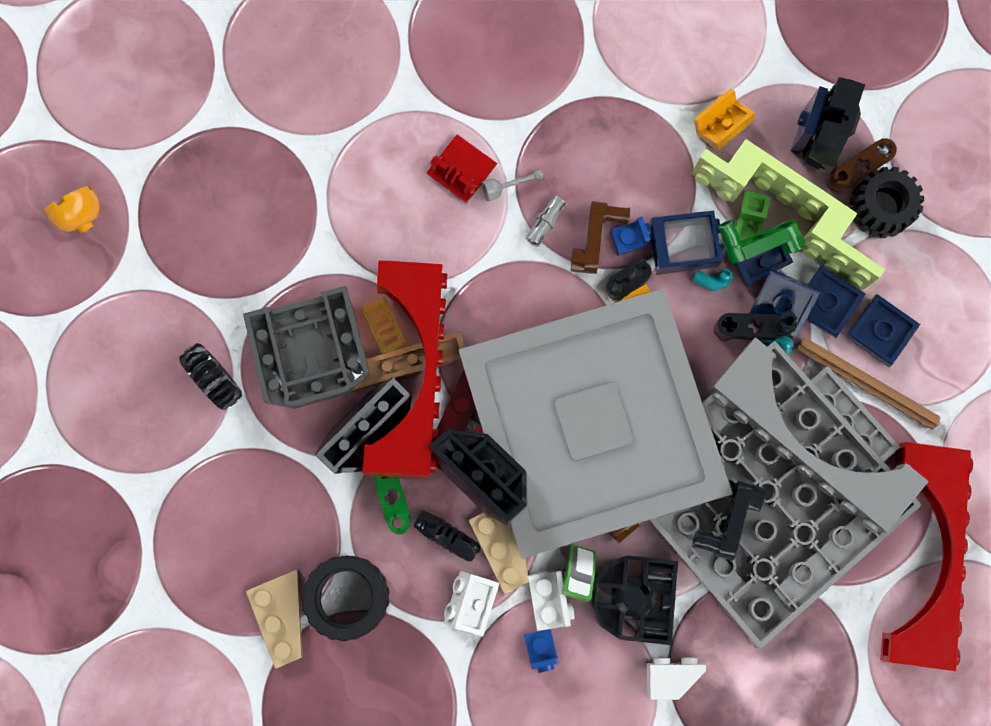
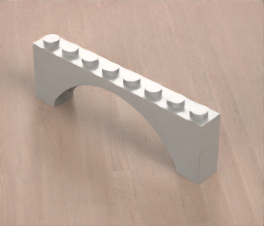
M755 337L709 389L713 393L712 398L721 406L725 407L727 405L734 411V417L743 424H750L755 429L754 433L761 440L764 442L770 441L776 446V452L781 457L795 462L798 465L797 470L807 478L812 477L820 483L818 487L825 494L831 497L834 495L840 500V506L846 512L859 516L863 520L862 525L873 533L888 532L929 481L907 463L897 465L893 471L854 472L832 466L807 451L788 430L776 404L772 383V360L776 357V354Z

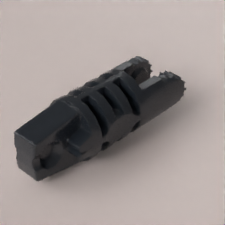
M422 511L415 521L414 527L419 532L461 559L463 558L469 562L473 561L480 551L481 547L478 542L466 535L465 532L453 527L452 524L445 522L442 518Z

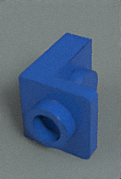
M643 217L637 218L633 223L610 230L618 256L648 247L651 241L650 238H652L651 227L648 222H644Z
M551 629L524 634L531 668L538 669V673L554 670V664H558L559 660Z

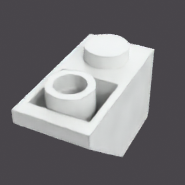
M654 658V663H646L647 697L651 700H679L705 673L706 665L698 663V658H681V663H670V658Z

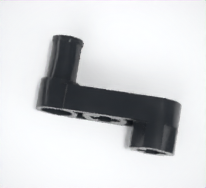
M785 312L781 316L778 314L725 313L716 322L714 334L721 341L725 342L731 339L753 340L755 337L758 340L785 339L794 331V327L797 325V322H795L797 317L792 312ZM753 321H757V325L762 326V329L754 333L753 328H749L748 324L751 325ZM725 322L732 328L730 332H727L726 327H722Z
M737 481L733 489L722 535L718 537L696 530L692 547L716 553L717 557L733 561L740 543L747 510L750 509L757 512L761 510L765 500V488Z

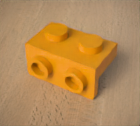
M729 89L726 93L720 95L708 108L701 111L694 119L697 136L719 151L756 118L755 112L737 101L736 92L733 89Z

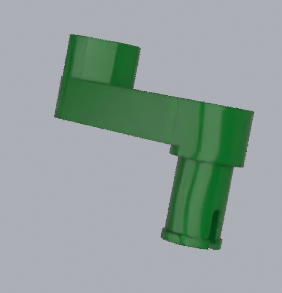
M733 220L725 221L717 226L726 245L724 249L731 264L749 259L779 245L784 254L797 252L806 246L796 220L783 222L744 240L740 239Z
M373 477L389 529L398 535L407 533L411 526L410 512L400 478L388 477L384 479L385 477ZM389 490H394L395 494L398 491L400 495L396 499L395 505H390V501L387 503L385 501V497L389 495ZM397 518H401L403 522L400 528L394 526V521Z

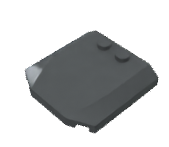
M347 286L320 292V297L271 310L269 307L243 313L263 401L266 404L296 409L336 398L351 392L370 375Z

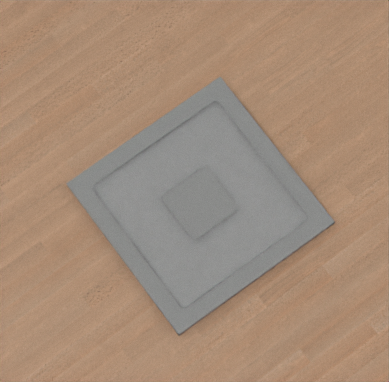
M664 288L459 349L483 433L493 438L527 471V507L511 521L521 559L733 494Z

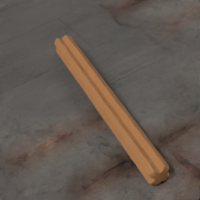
M803 337L797 344L796 350L824 367L828 366L834 373L930 429H935L938 426L941 418L939 415L808 338Z

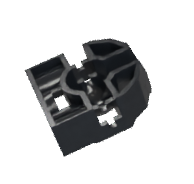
M838 77L828 92L814 134L815 138L814 140L811 139L804 148L801 160L802 165L827 174H832L840 166L838 158L848 138L855 134L861 116L859 103L865 84Z
M626 555L604 564L594 578L590 602L598 625L619 640L672 645L678 561ZM629 560L642 561L640 578L627 577ZM648 571L669 573V575L650 574ZM641 585H642V586L644 587V589L646 590V592H647L646 595H644L643 591L640 590V586H641ZM598 586L613 588L611 604L596 602ZM652 589L662 590L660 600L661 612L650 611L654 602ZM623 602L628 610L623 613L617 603ZM624 618L637 620L635 637L622 635ZM644 627L662 628L664 631L644 629Z

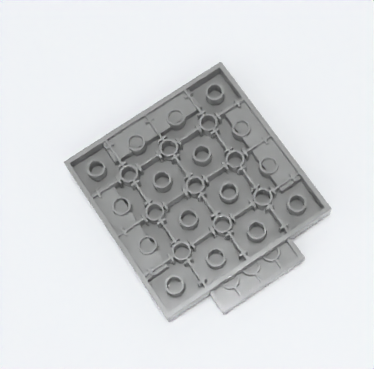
M776 341L767 346L776 354V357L772 360V383L776 404L784 423L795 439L815 457L832 466L864 473L891 471L884 461L900 448L899 444L836 374L826 366L810 380ZM710 395L702 404L732 493L737 481L765 488V500L759 512L747 510L740 543L733 561L717 557L716 553L692 547L696 530L718 537L722 535L732 495L647 521L652 524L720 604L719 606L752 645L757 649H761L922 504L915 498L888 532L873 533L862 525L863 520L859 516L846 512L840 506V500L834 495L832 497L828 496L818 487L820 483L812 477L807 478L797 470L798 465L795 462L781 457L776 452V446L770 441L764 442L756 436L754 433L755 429L750 424H743L734 417V411L727 405L725 407L721 406Z

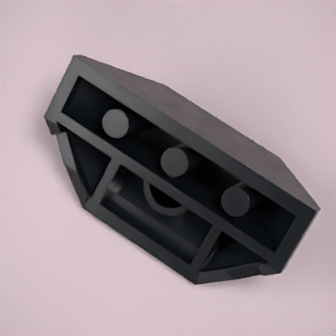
M391 377L368 392L329 431L314 455L334 474L363 472L365 445L374 444L397 427L410 411L412 396Z
M448 429L429 445V450L447 477L485 515L508 525L527 507V471L488 434Z

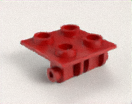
M456 134L439 157L435 155L430 162L432 166L426 174L465 203H468L482 185V181L487 179L498 163Z

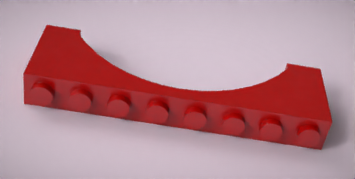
M379 260L378 294H385L393 300L413 323L424 350L425 374L420 393L406 417L385 437L372 445H365L364 476L430 480V472L436 473V459L434 456H431L429 445L438 438V429H433L434 418L439 419L440 402H435V392H441V376H436L437 366H442L443 350H438V340H444L445 325L439 324L440 314H445L446 299L441 298V289H447L448 273H443V264Z
M904 442L900 443V448L897 449L896 466L907 463L929 481L921 492L930 504L938 522L942 539V564L937 584L931 596L918 613L891 633L882 632L880 660L956 672V667L959 665L961 658L960 650L958 649V638L962 634L960 610L964 606L962 582L966 578V568L963 564L964 555L968 550V541L965 535L966 527H968L970 522L967 505L972 494L969 476L973 470L974 462L971 458V450Z

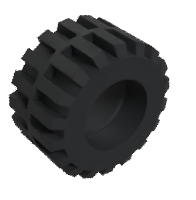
M887 166L882 167L879 171L877 169L872 171L858 184L852 193L853 196L850 198L849 204L854 205L851 209L857 213L853 219L854 223H860L862 225L860 230L863 232L869 230V235L873 237L879 234L880 238H886L889 235L893 237L903 232L919 218V214L924 208L921 205L925 201L924 196L920 195L923 189L921 185L917 186L915 184L917 179L914 176L912 178L907 176L909 172L906 170L899 172L898 167H892L889 170ZM876 192L889 194L896 202L897 213L892 214L883 211L876 202Z

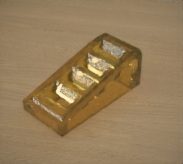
M385 296L361 307L382 355L407 344ZM385 309V314L374 319L371 318V315ZM389 318L390 322L377 328L374 324ZM391 327L394 328V331L381 337L379 336L380 332ZM397 335L399 340L384 346L383 341Z

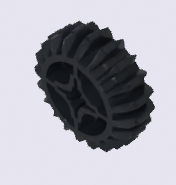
M196 343L192 347H188L179 357L182 367L190 378L218 408L226 410L236 404L237 400L242 397V392L236 382L202 344Z

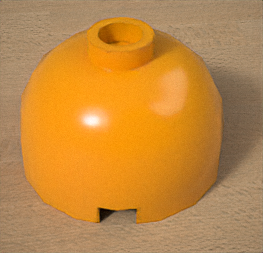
M84 186L63 196V199L58 202V206L54 201L43 210L51 223L61 231L73 232L78 230L82 234L94 227L92 222L99 216L101 209L100 201L92 186Z

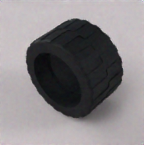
M340 556L329 558L326 562L320 563L310 573L303 587V612L308 619V623L317 630V633L328 637L327 639L340 640L342 642L359 639L370 633L380 624V621L384 619L387 613L390 591L385 576L382 575L376 565H373L367 559L357 556ZM343 571L360 574L367 580L372 590V605L369 612L363 619L353 624H340L333 621L326 615L321 604V593L325 583L330 577Z

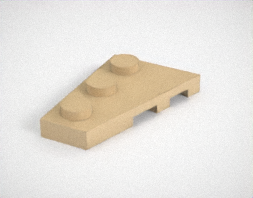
M484 513L468 520L504 594L528 583L526 558L521 559L511 522L505 525Z
M299 569L246 591L275 669L303 657L298 584Z

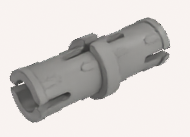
M553 195L543 212L537 215V221L525 239L532 245L539 247L549 230L555 227V221L567 203L562 198Z

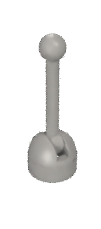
M536 170L532 175L502 184L496 179L482 181L485 198L487 201L495 200L500 197L504 188L533 179L541 180L543 172Z

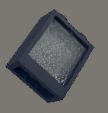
M714 210L654 217L651 219L649 225L652 230V238L650 239L656 275L716 268L720 265L722 259L725 258V249L723 243H719L718 234H720L717 226L720 224V220L715 218Z

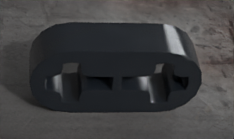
M636 260L614 274L606 285L608 296L615 300H621L640 288L649 280L652 274L650 265L646 261ZM635 267L639 270L642 268L645 270L644 278H641V276H637L634 279L630 278L635 272ZM626 280L627 283L623 286L622 293L619 290L615 292L612 290L613 282L620 284Z

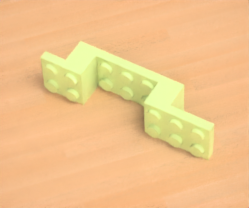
M745 139L729 163L707 149L699 158L691 175L695 177L699 184L714 189L716 194L723 200H730L734 203L751 179L759 189L771 192L780 203L787 206L790 205L796 209L802 218L814 221V224L804 237L806 246L802 248V252L807 257L817 259L825 264L824 267L827 270L841 275L851 285L864 290L878 280L885 271L883 267L840 239L857 215L856 212L747 139Z

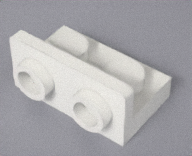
M460 571L459 576L456 577L453 583L454 592L451 601L446 606L444 612V624L455 629L483 636L499 583Z
M554 571L528 576L537 631L571 626L570 620L575 619L572 603H567L566 596L561 595L565 576H562V572Z

